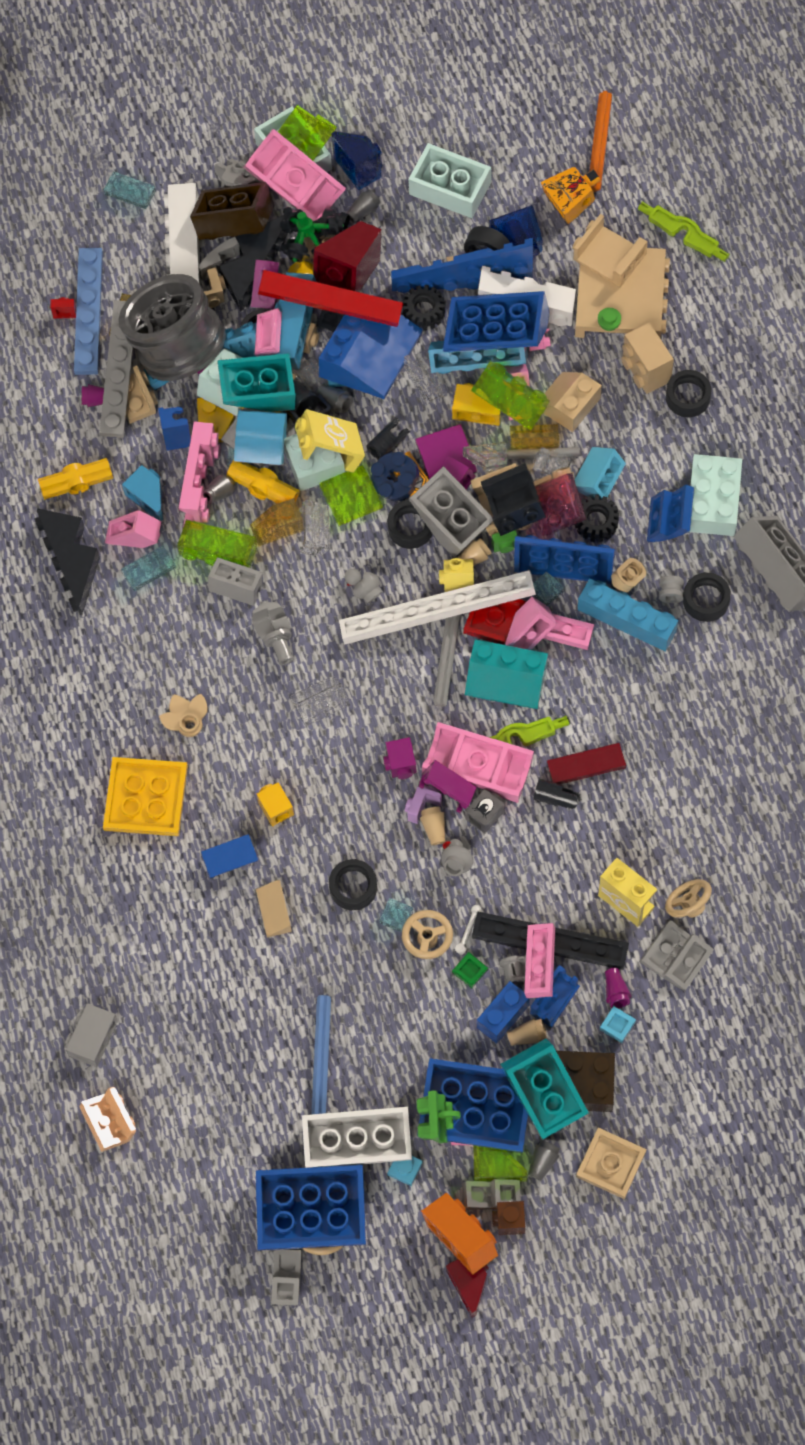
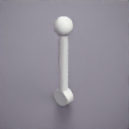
M479 905L472 906V915L461 943L455 947V951L460 955L464 954L467 950L465 944L476 919L477 911L481 912Z

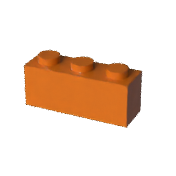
M446 1192L421 1210L427 1227L472 1275L498 1256L495 1248L497 1241L489 1230L484 1231L479 1220L473 1214L469 1216L466 1213L464 1205L458 1198L454 1200Z

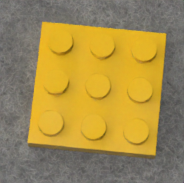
M112 757L103 830L179 836L188 769L187 762Z

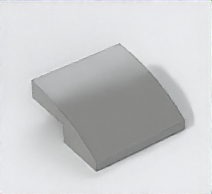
M669 920L639 962L679 989L686 991L714 949L695 934H688L673 921Z

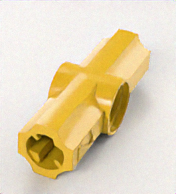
M107 458L85 465L80 463L69 464L62 469V472L39 478L38 482L43 498L46 500L65 493L76 495L79 494L78 491H81V493L85 492L91 485L113 479V475Z
M233 460L227 471V476L248 488V491L254 497L260 500L268 498L289 510L294 506L300 494V490L279 480L278 476L268 468L262 467L258 469L246 462H236Z

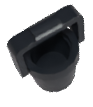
M293 380L295 410H287L286 412L294 423H296L299 417L301 418L306 409L314 411L318 403L324 409L318 413L330 416L331 406L320 393L315 394L299 380Z

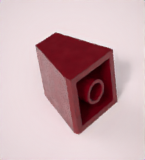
M359 221L315 247L313 275L316 282L360 292L380 262L382 229Z

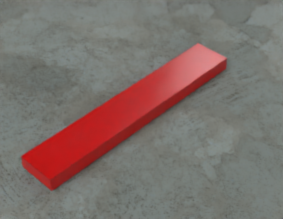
M263 270L258 291L259 295L398 327L403 302Z

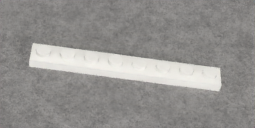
M530 570L341 619L339 623L344 644H349L536 595Z

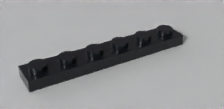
M477 911L472 939L527 950L528 925H535L536 923ZM555 928L554 956L624 970L629 947L628 942Z

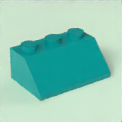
M475 639L469 662L465 695L538 709L548 664V653Z

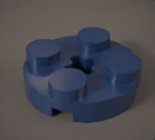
M402 452L388 453L371 467V483L374 490L383 498L391 501H401L408 498L414 492L416 482H419L420 474L417 464ZM393 472H400L397 482L390 480Z

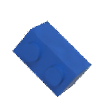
M509 981L478 1017L477 1029L497 1044L530 1006V998H526L525 993Z

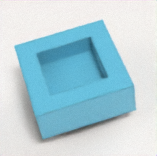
M613 1006L600 1026V1031L623 1043L634 1026L636 1019Z
M412 1156V1160L394 1161L387 1175L412 1186L423 1161Z

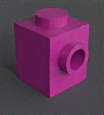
M410 737L385 742L387 756H383L385 770H391L392 778L407 779L417 773Z

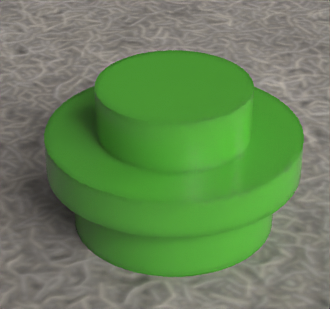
M605 308L598 314V324L606 331H613L621 324V314L614 308Z

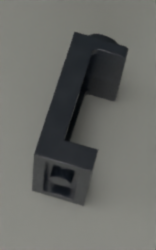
M526 463L481 481L493 514V522L500 536L546 518L534 480Z

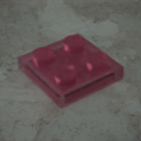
M572 473L564 474L536 487L546 518L538 521L542 536L551 535L586 520Z

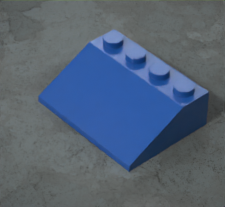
M545 291L452 297L443 351L455 352L538 346L547 330L550 313Z
M344 315L318 358L319 377L385 399L423 333V329L403 315H400L398 327Z
M533 535L515 536L514 572L521 573L530 570V573L533 575L587 582L590 578L594 581L599 580L606 584H611L616 548H611L604 544L597 546L586 545V543L580 541L573 543L562 542L557 538L549 540L539 539Z
M429 1058L423 1097L428 1096V1091L436 1090L438 1094L445 1095V1102H452L454 1111L461 1112V1118L453 1120L454 1129L447 1130V1141L523 1153L528 1114L503 1069ZM420 1114L419 1124L428 1123L429 1114Z
M363 1165L256 1170L258 1251L366 1245Z

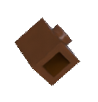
M524 1201L497 1202V1210L492 1211L493 1227H498V1235L525 1234Z

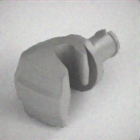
M264 602L258 605L252 611V622L258 636L263 640L266 647L274 648L280 665L291 663L294 657L287 643L292 637L291 627L282 606L277 602Z

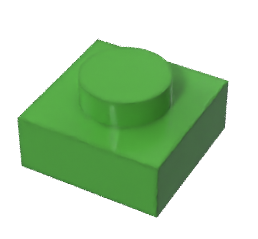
M516 530L500 536L499 533L492 534L494 553L499 551L501 553H508L514 550L515 536H517Z

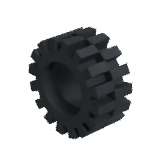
M419 285L416 286V291L411 288L409 294L406 293L404 295L402 305L404 317L418 327L422 326L423 331L427 330V326H430L431 329L435 328V323L439 325L441 319H444L445 300L440 291L436 293L435 287L432 286L431 290H429V285H424V289H421ZM421 302H428L432 305L433 309L429 313L422 314L416 312L415 306Z
M595 495L594 500L589 496L586 498V502L584 500L580 502V506H577L575 513V528H577L579 535L583 534L585 540L590 537V542H595V539L603 542L604 537L608 540L611 538V534H615L616 528H618L619 513L617 506H614L612 500L607 502V497L603 496L602 500H599V495ZM593 512H600L606 517V522L603 525L595 526L590 524L587 518Z

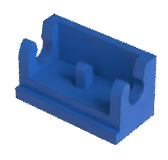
M158 408L167 451L190 447L191 435L188 420L185 418L173 419L174 414L184 412L183 408Z
M249 834L201 851V856L210 879L258 861Z
M558 965L553 973L552 997L536 998L530 1006V1015L537 1019H542L544 1024L552 1028L579 989L578 978L576 976H568L565 968Z

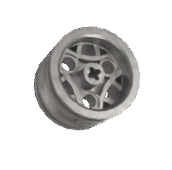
M185 274L162 276L143 285L125 302L118 318L121 331L129 344L137 349V356L146 372L152 378L161 381L180 380L204 369L220 353L226 339L225 328L216 312L208 307V298L200 284L192 276Z

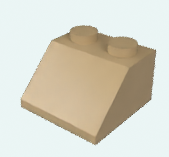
M562 372L534 405V408L573 432L601 399L602 385L583 373Z

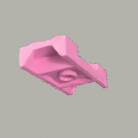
M275 129L270 131L243 166L260 182H266L267 186L294 208L303 210L312 221L322 217L324 210L330 208L346 190L342 184Z
M194 422L179 503V510L186 513L183 529L203 531L204 523L209 521L207 498L203 496L204 487L201 486V481L206 479L207 466L214 467L215 458L219 459L221 446L218 444V433H215L213 423Z
M438 722L428 757L422 765V773L434 760H437L478 788L495 792L503 799L518 803L533 761L534 751Z

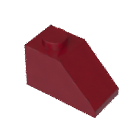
M457 1259L445 1266L446 1272L470 1316L473 1318L477 1315L487 1281L486 1271L489 1270V1267L486 1264L472 1275Z

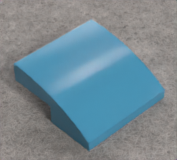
M239 410L235 435L234 461L282 465L284 462L287 413Z

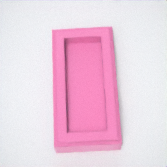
M278 308L257 314L255 356H268L280 352L282 312Z

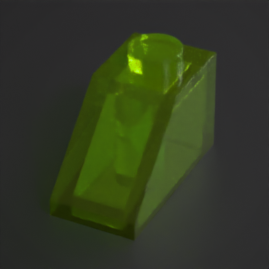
M473 1145L474 1181L491 1182L494 1179L527 1182V1170L506 1150Z

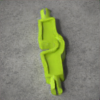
M644 201L638 206V210L649 216L648 220L661 228L668 235L674 237L680 230H686L687 234L683 238V243L686 246L701 252L709 258L714 255L723 262H726L730 254L719 248V242L703 233L693 220L683 216H675L659 205L653 208Z
M565 715L555 720L546 717L528 724L513 723L505 726L497 735L489 738L512 744L510 738L518 736L523 746H530L542 739L555 735V730L569 726V721Z

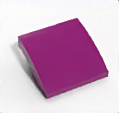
M461 424L415 439L429 480L438 472L448 456L468 466L473 473H477L475 462Z

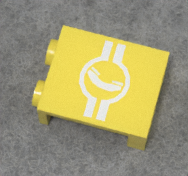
M308 409L304 411L301 418L297 419L295 431L297 432L303 459L308 460L317 446L341 453L345 471L355 472L365 457L356 423Z
M616 858L600 876L598 896L639 927L655 907L649 900L657 892V888Z

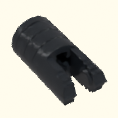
M396 416L366 445L369 453L378 460L390 453L410 433L407 428L401 430L397 437L390 432L400 421Z
M541 778L538 780L533 800L569 809H575L582 799L579 792H574L571 789L564 788V785L552 783Z

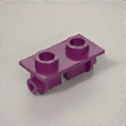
M256 260L251 307L273 310L275 298L259 295L258 291L263 270L278 273L279 262Z

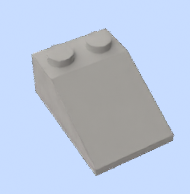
M444 466L409 498L437 541L454 558L493 522L492 516Z

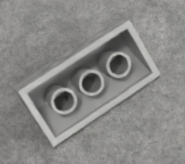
M778 516L751 517L733 536L738 542L739 549L747 554L752 561L753 568L761 573L766 580V585L776 593L780 599V604L788 611L804 609L805 551Z

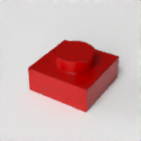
M66 297L51 299L50 308L53 319L76 318L74 299Z

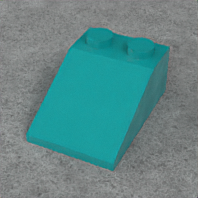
M289 354L217 360L224 405L268 412L295 410V389Z
M547 1039L538 1042L500 1064L542 1139L589 1114L554 1046Z

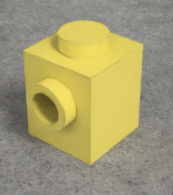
M453 558L451 560H444V570H439V584H444L445 592L474 585L473 559Z

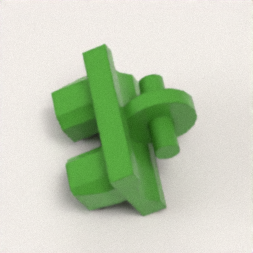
M436 1090L428 1091V1096L417 1099L418 1113L421 1115L429 1114V1122L418 1125L419 1138L433 1140L438 1143H447V1130L454 1129L453 1120L460 1119L461 1112L454 1111L452 1102H445V1095L438 1094Z

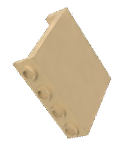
M647 248V254L621 287L580 264L575 337L584 338L585 331L627 334L649 322L660 338L661 334H666V320H662V313L667 314L668 299H663V293H668L669 279H664V274L669 273L670 258H665L666 249ZM605 308H614L621 314V324L613 331H606L598 324V314Z

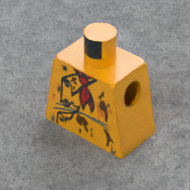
M572 167L542 181L541 185L545 195L566 223L569 224L594 202L595 197L591 187L601 180L594 170L582 176L576 167Z

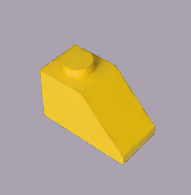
M470 383L456 385L452 406L453 420L500 426V410L481 387Z

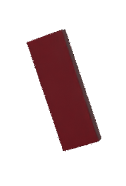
M620 743L550 759L546 763L552 783L554 782L559 785L626 768Z

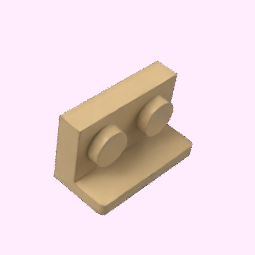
M137 365L132 367L134 373L130 376L126 414L129 423L156 414L155 405L158 404L154 391H148L147 385H149V381L145 372L140 373Z

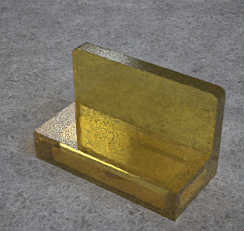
M558 424L510 426L511 450L559 448Z

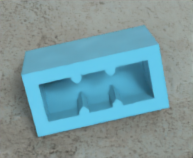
M592 447L575 477L576 491L587 497L591 496V499H594L595 495H599V500H602L603 496L608 497L626 464L615 449Z

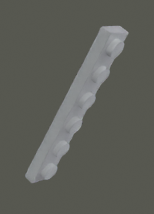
M114 300L100 436L124 438L134 348L129 344L119 327L118 318L126 301Z

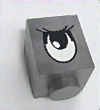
M484 789L466 809L465 819L486 834L504 812L503 799L495 792L489 793Z

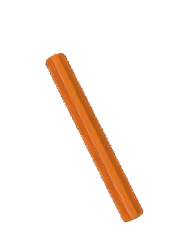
M607 91L600 93L598 98L589 172L594 170L601 181L591 187L593 192L599 191L602 184L612 94Z

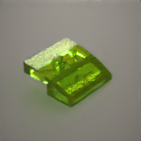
M296 105L278 130V133L314 161L337 127L318 114L315 117L299 105Z
M363 465L357 467L354 473L347 471L319 483L325 501L330 507L338 527L383 509L379 496Z

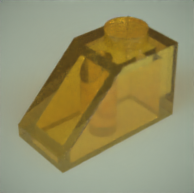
M294 498L269 507L250 524L258 547L304 531L302 517Z

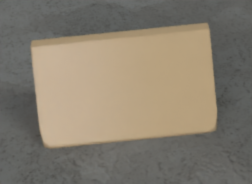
M280 880L273 881L256 889L267 938L292 932Z

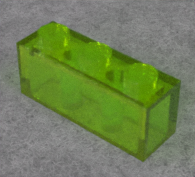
M492 361L488 363L471 389L473 393L530 431L550 402L543 392L533 390L527 385L525 380L518 376L514 377L507 372L503 365L493 363Z
M186 519L177 546L179 555L190 561L199 559L213 566L218 557L250 568L257 550V541L255 536Z

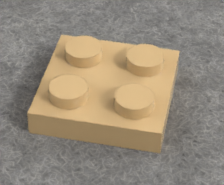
M598 1127L576 1177L625 1199L647 1149Z

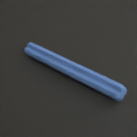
M319 995L317 997L311 1115L326 1113L331 998L327 995Z

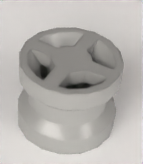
M672 575L660 578L659 586L662 588V591L659 592V600L664 603H679L683 601V592L681 591V588L684 586L683 578Z

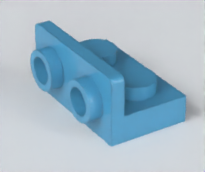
M248 322L234 330L233 328L225 329L226 339L221 351L225 348L242 358L257 357L255 356L257 323Z

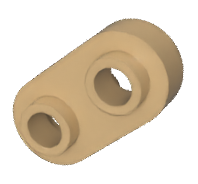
M629 558L612 573V584L618 591L629 592L646 576V569L637 559Z

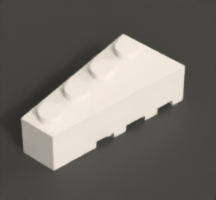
M482 266L478 295L545 291L550 310L548 323L557 326H572L576 289L549 282L541 285L533 278L525 277L521 280L511 277L509 272L501 271V274L490 272V267Z

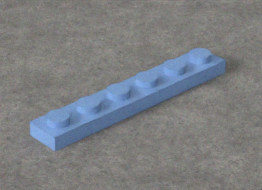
M79 248L74 356L75 375L99 374L102 248Z

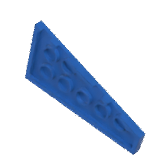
M533 238L525 239V244L513 246V243L504 244V248L493 251L487 248L453 256V261L443 263L441 259L433 261V265L427 267L414 265L391 271L392 291L406 293L411 288L416 290V286L419 285L421 289H424V285H429V290H431L432 286L436 289L448 291L457 288L475 290L479 288L482 266L490 267V272L501 274V271L509 272L511 277L521 280L525 277L533 278Z

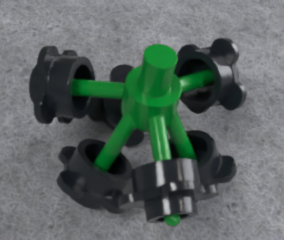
M285 207L280 227L283 230L291 229L294 232H298L296 237L289 238L287 244H282L281 251L294 262L301 263L306 258L309 259L310 255L307 254L308 248L305 245L304 238L310 237L315 247L322 244L325 238L334 237L342 232L344 227L342 219H339L338 214H334L333 216H328L327 220L320 217L318 220L312 221L303 210H293L291 207ZM315 247L311 250L313 256Z

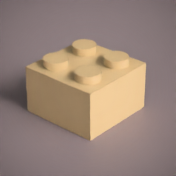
M650 322L624 335L623 357H621L625 369H630L634 374L633 379L636 386L643 388L645 393L648 394L666 385L672 377L674 359Z

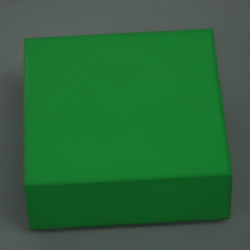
M468 952L452 970V973L472 989L488 971V967Z

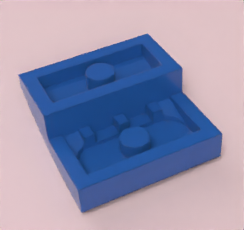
M686 484L673 493L663 490L651 498L647 542L673 539L690 531L694 487Z

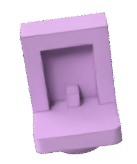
M425 786L423 789L417 787L414 797H409L406 803L405 812L408 814V821L418 824L421 811L424 809L426 802L441 806L442 794L430 786Z

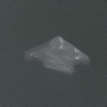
M505 442L463 447V457L472 461V464L479 465L484 471L493 472L497 471L500 467H507Z

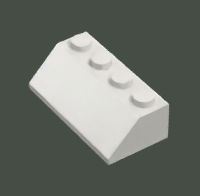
M408 1107L302 1115L305 1168L412 1160Z

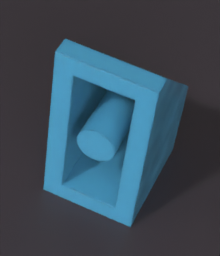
M141 465L122 484L124 494L152 517L162 521L163 506L160 476L153 469L150 468L148 470Z

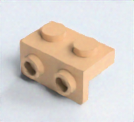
M115 1087L108 1088L103 1095L83 1101L79 1106L101 1152L129 1142L136 1133L135 1122L128 1115L124 1107L123 1098L117 1093Z

